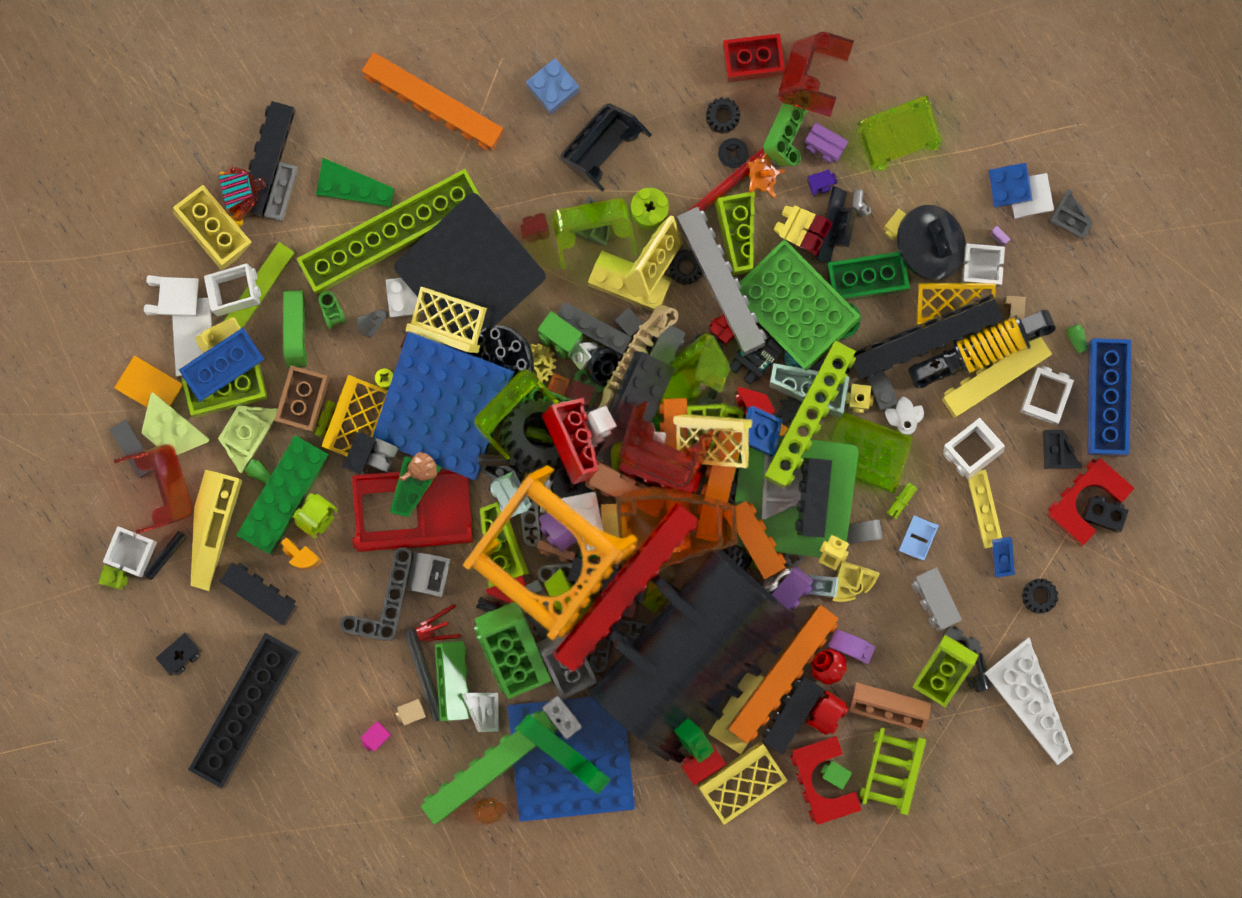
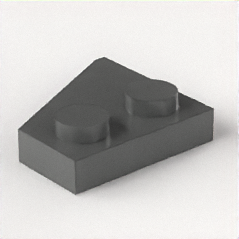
M1069 189L1065 192L1049 221L1081 240L1085 238L1093 223Z

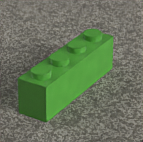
M464 641L435 644L440 721L469 719L470 713L462 697V693H469V687L466 683L468 669L465 665L466 647L464 646Z

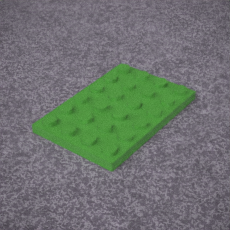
M785 239L739 282L741 285L739 289L741 295H746L750 305L747 307L750 313H755L762 327L805 371L832 347L835 340L839 341L862 319Z

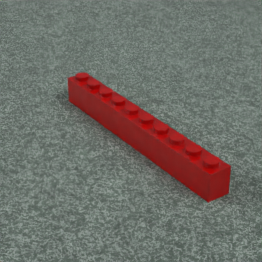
M676 502L553 652L554 657L573 672L584 664V658L588 653L594 652L597 642L601 638L603 639L608 635L609 628L613 623L616 624L621 619V613L625 608L631 607L635 601L634 597L645 590L648 580L651 577L654 578L658 574L662 563H666L671 558V552L676 547L678 548L685 540L684 537L688 532H692L696 528V522L698 521L696 516Z

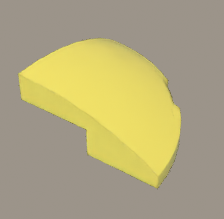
M840 561L836 577L839 578L837 595L832 598V601H851L856 599V595L861 592L867 593L876 583L880 573L856 564Z

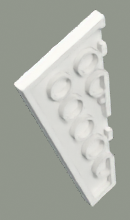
M1028 637L988 669L984 675L987 676V679L1055 764L1059 765L1073 751L1063 730L1044 674L1041 671L1037 656L1031 645L1030 637Z

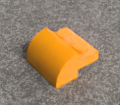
M288 538L281 542L284 546L282 550L292 558L289 561L291 565L302 570H311L323 563L309 547L305 546L300 550Z

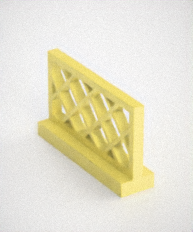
M420 287L412 321L407 323L405 331H411L466 352L478 353L480 345H477L487 308ZM425 293H429L433 300L427 305L424 301ZM444 298L448 307L441 310L438 302ZM461 304L464 312L457 315L454 307ZM435 305L438 313L431 317L428 308ZM477 309L479 310L478 319L473 321L470 312ZM450 310L454 318L447 322L444 313ZM424 311L427 316V320L424 322H419V315L421 312ZM466 315L470 324L463 327L459 319ZM440 316L443 325L437 328L433 320ZM456 322L459 330L452 333L449 325ZM472 327L474 332L472 339H469L465 333V330Z
M687 414L673 416V424H677L676 462L740 468L748 467L749 428H752V420ZM683 428H688L692 433L688 439L683 436ZM702 429H705L710 435L705 441L698 435ZM719 431H722L727 437L722 443L715 436ZM736 432H742V442L740 444L733 438ZM694 437L701 444L696 450L689 443ZM711 439L718 445L713 452L707 446ZM729 440L736 447L731 453L724 447ZM685 446L692 453L688 458H683ZM702 448L709 454L706 459H702L698 454ZM720 449L727 456L723 461H720L715 455ZM737 451L742 455V463L737 462L732 457Z
M760 741L697 784V786L725 825L788 780ZM764 755L769 760L768 769L757 767L758 760ZM745 768L754 769L752 779L741 778L742 771ZM757 770L767 771L765 782L755 780ZM770 772L778 773L781 780L775 784L768 783ZM729 779L738 780L736 790L725 789L726 782ZM741 781L751 782L749 793L739 791ZM754 783L764 785L761 794H752ZM714 790L722 791L720 801L711 800L708 794ZM725 792L735 793L733 804L723 802ZM738 794L748 796V801L745 805H736ZM722 805L732 807L731 814L725 819L721 814Z

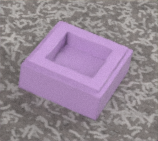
M998 226L990 232V235L1003 247L1010 240Z

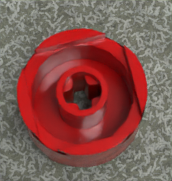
M824 690L822 693L825 696L818 698L808 714L811 717L810 720L806 719L805 722L824 735L829 733L833 735L839 726L837 724L838 720L846 715L849 708L846 707L845 701Z

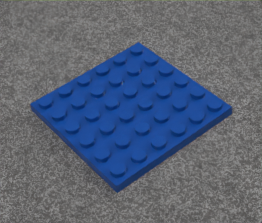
M408 331L372 438L396 446L399 451L412 456L419 452L426 453L433 458L436 465L477 480L482 465L478 464L479 454L487 453L514 371Z
M593 696L563 699L564 703L583 727L567 739L559 730L554 734L595 765L611 780L598 795L537 746L514 764L519 822L635 810L627 729L614 719ZM550 701L508 705L510 735L516 732L515 728L523 721L527 714L532 715L538 710L540 712L544 711L542 708Z

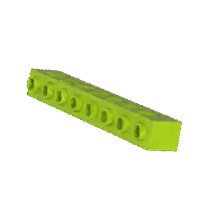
M835 340L763 479L782 489L786 485H791L795 478V475L792 474L794 469L800 468L804 460L801 458L803 452H808L813 443L810 441L812 435H817L821 427L818 424L821 417L825 418L830 410L827 407L830 400L834 402L839 393L836 390L838 384L843 385L847 374H845L847 367L851 368L856 360L853 357L856 352L855 350ZM833 362H840L842 368L835 369L833 367ZM824 378L832 379L833 385L827 386L824 383ZM815 395H822L825 401L823 403L817 402ZM808 411L814 412L816 419H808L806 413ZM804 428L807 431V436H800L798 429ZM789 446H797L798 453H791L789 451ZM787 462L790 469L787 471L782 470L780 463Z

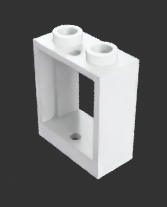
M247 263L204 276L210 309L217 317L260 304L259 297H261L259 287L256 286L255 281L257 280V273ZM247 275L251 297L223 305L218 284Z
M1037 367L1032 376L1020 413L1057 425L1074 380L1069 379L1070 376L1065 373L1055 374L1048 367ZM1040 375L1066 384L1056 414L1030 405Z
M979 418L945 444L943 454L949 462H953L957 466L956 470L961 476L965 475L969 480L1004 452L1005 445ZM975 431L990 447L991 451L969 467L953 448Z

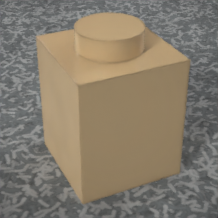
M420 699L397 707V719L399 723L403 722L404 726L427 717Z

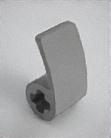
M880 520L849 525L847 543L849 545L883 539Z

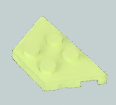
M154 392L151 393L141 433L169 457L172 458L210 440Z
M238 406L220 434L219 441L240 473L243 474L273 425L277 408Z

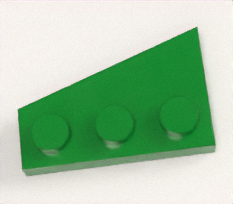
M404 456L389 512L409 518L433 479L420 481L410 476L406 480L401 481L400 477L408 472L407 468L412 458ZM436 465L437 473L440 471L442 466Z

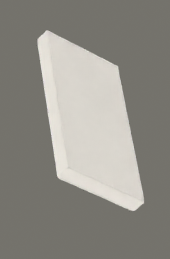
M198 298L196 316L172 315L175 371L177 377L182 376L179 372L180 368L203 354L197 345L195 337L212 327V316L208 298Z

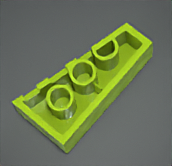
M755 191L721 197L715 202L727 261H729L733 270L730 272L732 276L750 273L753 269Z
M500 502L480 509L482 533L484 535L501 513ZM509 520L495 539L500 544L490 559L513 578L529 575V571ZM488 581L489 588L495 586Z

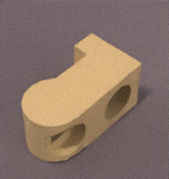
M1006 296L1004 298V305L1009 306L1008 321L1015 315L1020 320L1024 319L1026 297Z

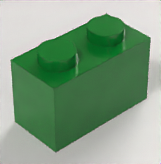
M689 718L674 730L684 748L699 763L707 759L714 751L703 731Z

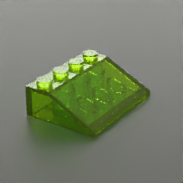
M843 412L842 418L838 419L831 442L857 447L859 454L855 480L893 494L895 493L903 473L913 436L902 434L899 431Z

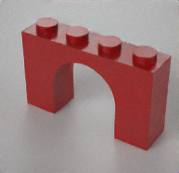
M1098 458L1096 461L1092 459L1086 465L1088 470L1084 474L1079 473L1073 480L1075 484L1071 489L1067 487L1060 494L1062 499L1058 503L1054 501L1047 509L1049 513L1046 516L1080 546L1085 545L1096 530L1077 512L1076 498L1079 492L1088 486L1098 487L1116 502L1122 503L1135 489L1101 458Z
M837 736L791 750L792 755L789 756L793 767L797 766L799 772L796 774L799 785L803 784L805 792H802L805 804L809 803L811 808L808 811L811 822L815 821L816 825H820L862 810L855 791L835 798H824L812 786L811 777L814 768L822 761L843 755Z

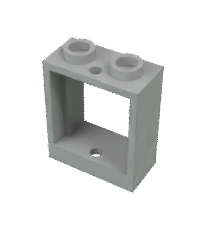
M560 696L555 697L542 708L566 739L583 727Z

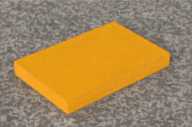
M133 356L114 388L145 407H148L152 392L169 406H172L183 388V384L140 358Z

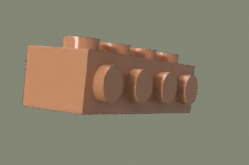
M856 682L849 712L924 732L929 720L931 703Z

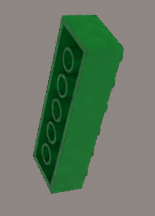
M295 435L239 529L237 536L273 556L294 520V513L301 508L331 456Z

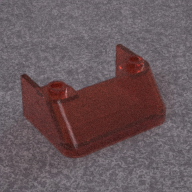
M819 32L795 41L778 91L779 100L795 107L831 117L837 97L819 92V80L807 74L815 51L848 61L854 40L828 32Z
M643 401L632 410L620 450V459L624 464L678 487H686L692 482L707 456L714 429L711 428L700 435L698 443L690 445L687 453H684L653 440L654 427L651 423L643 420L648 404L647 401Z
M162 444L114 459V463L134 459L138 469L142 471L153 469L164 506L156 508L152 513L153 523L137 528L135 530L136 534L174 523L192 514L193 505L174 446Z

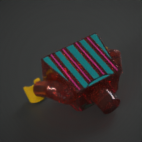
M233 166L225 172L220 171L218 178L225 208L228 212L234 214V216L230 217L241 227L245 215L259 201L257 191L265 189L266 182L263 177L254 179V176L245 169Z

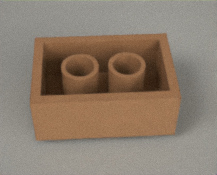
M290 366L274 421L282 425L314 433L330 378L327 375Z

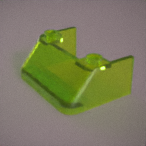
M622 198L562 208L553 213L552 221L562 269H566L562 250L573 247L576 242L575 232L612 225L616 236L630 238L633 255H638L628 206Z
M707 332L676 355L674 362L670 365L676 369L660 403H663V398L686 397L688 405L690 401L699 396L701 383L718 392L722 391L725 379L730 372L728 360L713 335Z
M529 370L520 371L474 419L477 432L494 450L507 460L510 459L508 454L490 436L495 426L526 394L531 393L536 387L554 404L560 403L536 375Z

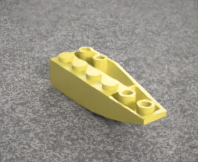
M205 470L194 506L190 586L210 591L241 488L242 480L239 478Z

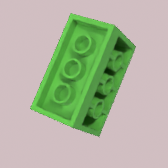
M513 602L475 618L477 626H474V630L477 634V639L484 650V655L491 666V671L498 682L501 693H506L508 699L551 681L544 660L519 605Z

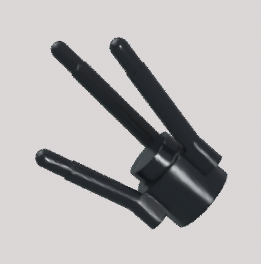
M979 653L976 660L979 674L973 676V681L968 675L965 678L970 689L975 688L976 693L990 688L989 680L984 675L986 666L983 653Z

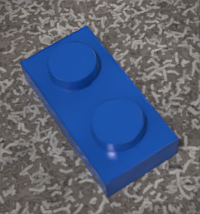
M1012 538L992 539L995 577L1015 575Z

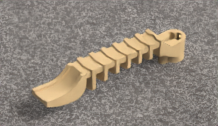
M665 305L657 306L650 319L639 326V331L637 334H634L632 343H629V348L626 353H623L622 360L618 362V367L612 372L611 379L607 381L608 384L603 389V398L598 409L607 406L609 410L635 351L648 354L645 349L648 345L653 347L652 337L659 338L670 325L676 323L678 312L674 308Z

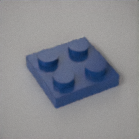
M1027 163L989 170L995 208L1033 201Z
M754 406L748 407L746 419L752 420V428H749L748 447L767 456H775L782 419Z

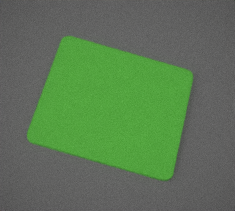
M779 435L777 450L785 436ZM810 439L813 442L808 452L804 451L801 456L803 459L832 460L825 538L797 535L795 530V523L799 518L797 505L762 519L765 454L748 447V467H739L734 507L744 501H747L748 504L753 503L757 510V513H755L758 520L762 519L767 528L764 530L767 537L772 536L777 545L774 547L776 552L820 558L823 553L820 551L824 540L828 542L831 535L847 542L859 454L856 446ZM790 445L789 451L796 454L798 453V447ZM732 524L730 542L734 546L746 548Z

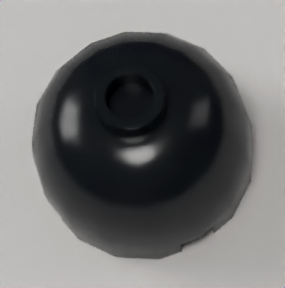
M606 347L597 348L590 353L591 359L586 364L585 371L587 377L595 384L607 386V381L611 379L612 372L618 367V362L622 360V356L617 351Z

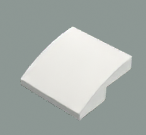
M1047 173L1029 176L1033 201L1012 205L1014 219L1054 211Z

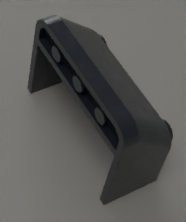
M609 103L604 105L562 152L560 159L585 182L603 192L605 188L599 183L603 172L599 167L623 140L626 142L634 141L640 133L648 137L652 134L635 115Z

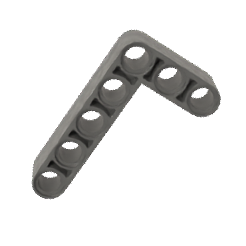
M399 548L394 554L380 622L347 615L340 621V627L344 632L383 641H391L396 637L413 559L410 550ZM401 552L408 553L409 558L407 561L401 562L399 560ZM399 570H402L405 574L404 579L401 581L395 579V573ZM394 589H398L401 593L400 598L397 600H393L390 596ZM390 608L396 610V616L393 619H389L386 615L387 610ZM348 619L354 621V627L351 630L345 628V622ZM367 623L373 625V631L369 634H366L363 630L364 625ZM385 627L392 629V635L388 638H385L382 634Z

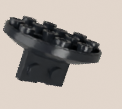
M935 205L916 207L903 217L898 227L896 242L903 263L915 275L931 281L942 280L953 275L964 261L966 245L964 232L956 218L947 210Z
M497 325L483 329L480 332L477 345H480L479 352L467 353L514 371L504 402L512 401L522 395L531 382L534 371L531 347L525 337L511 327Z

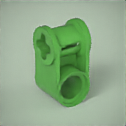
M330 291L322 292L319 295L318 301L329 330L332 329V326L339 323H347L335 295ZM331 296L333 298L332 303L324 305V297Z

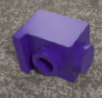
M830 169L810 175L807 178L813 198L817 197L818 192L821 194L832 190L831 187L838 184L835 174H831Z

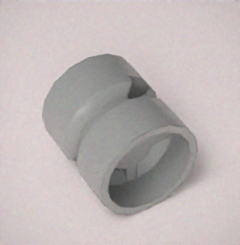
M376 439L372 447L373 453L369 454L366 464L388 473L392 465L390 460L395 458L398 448Z

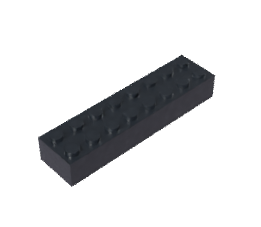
M264 633L191 763L189 771L221 789L226 788L301 654L299 650L268 633Z

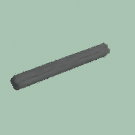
M409 629L404 634L433 721L437 722L440 721L439 702L415 630Z

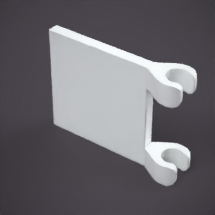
M147 276L146 282L148 285L160 286L158 306H144L146 315L196 316L199 288L198 278Z

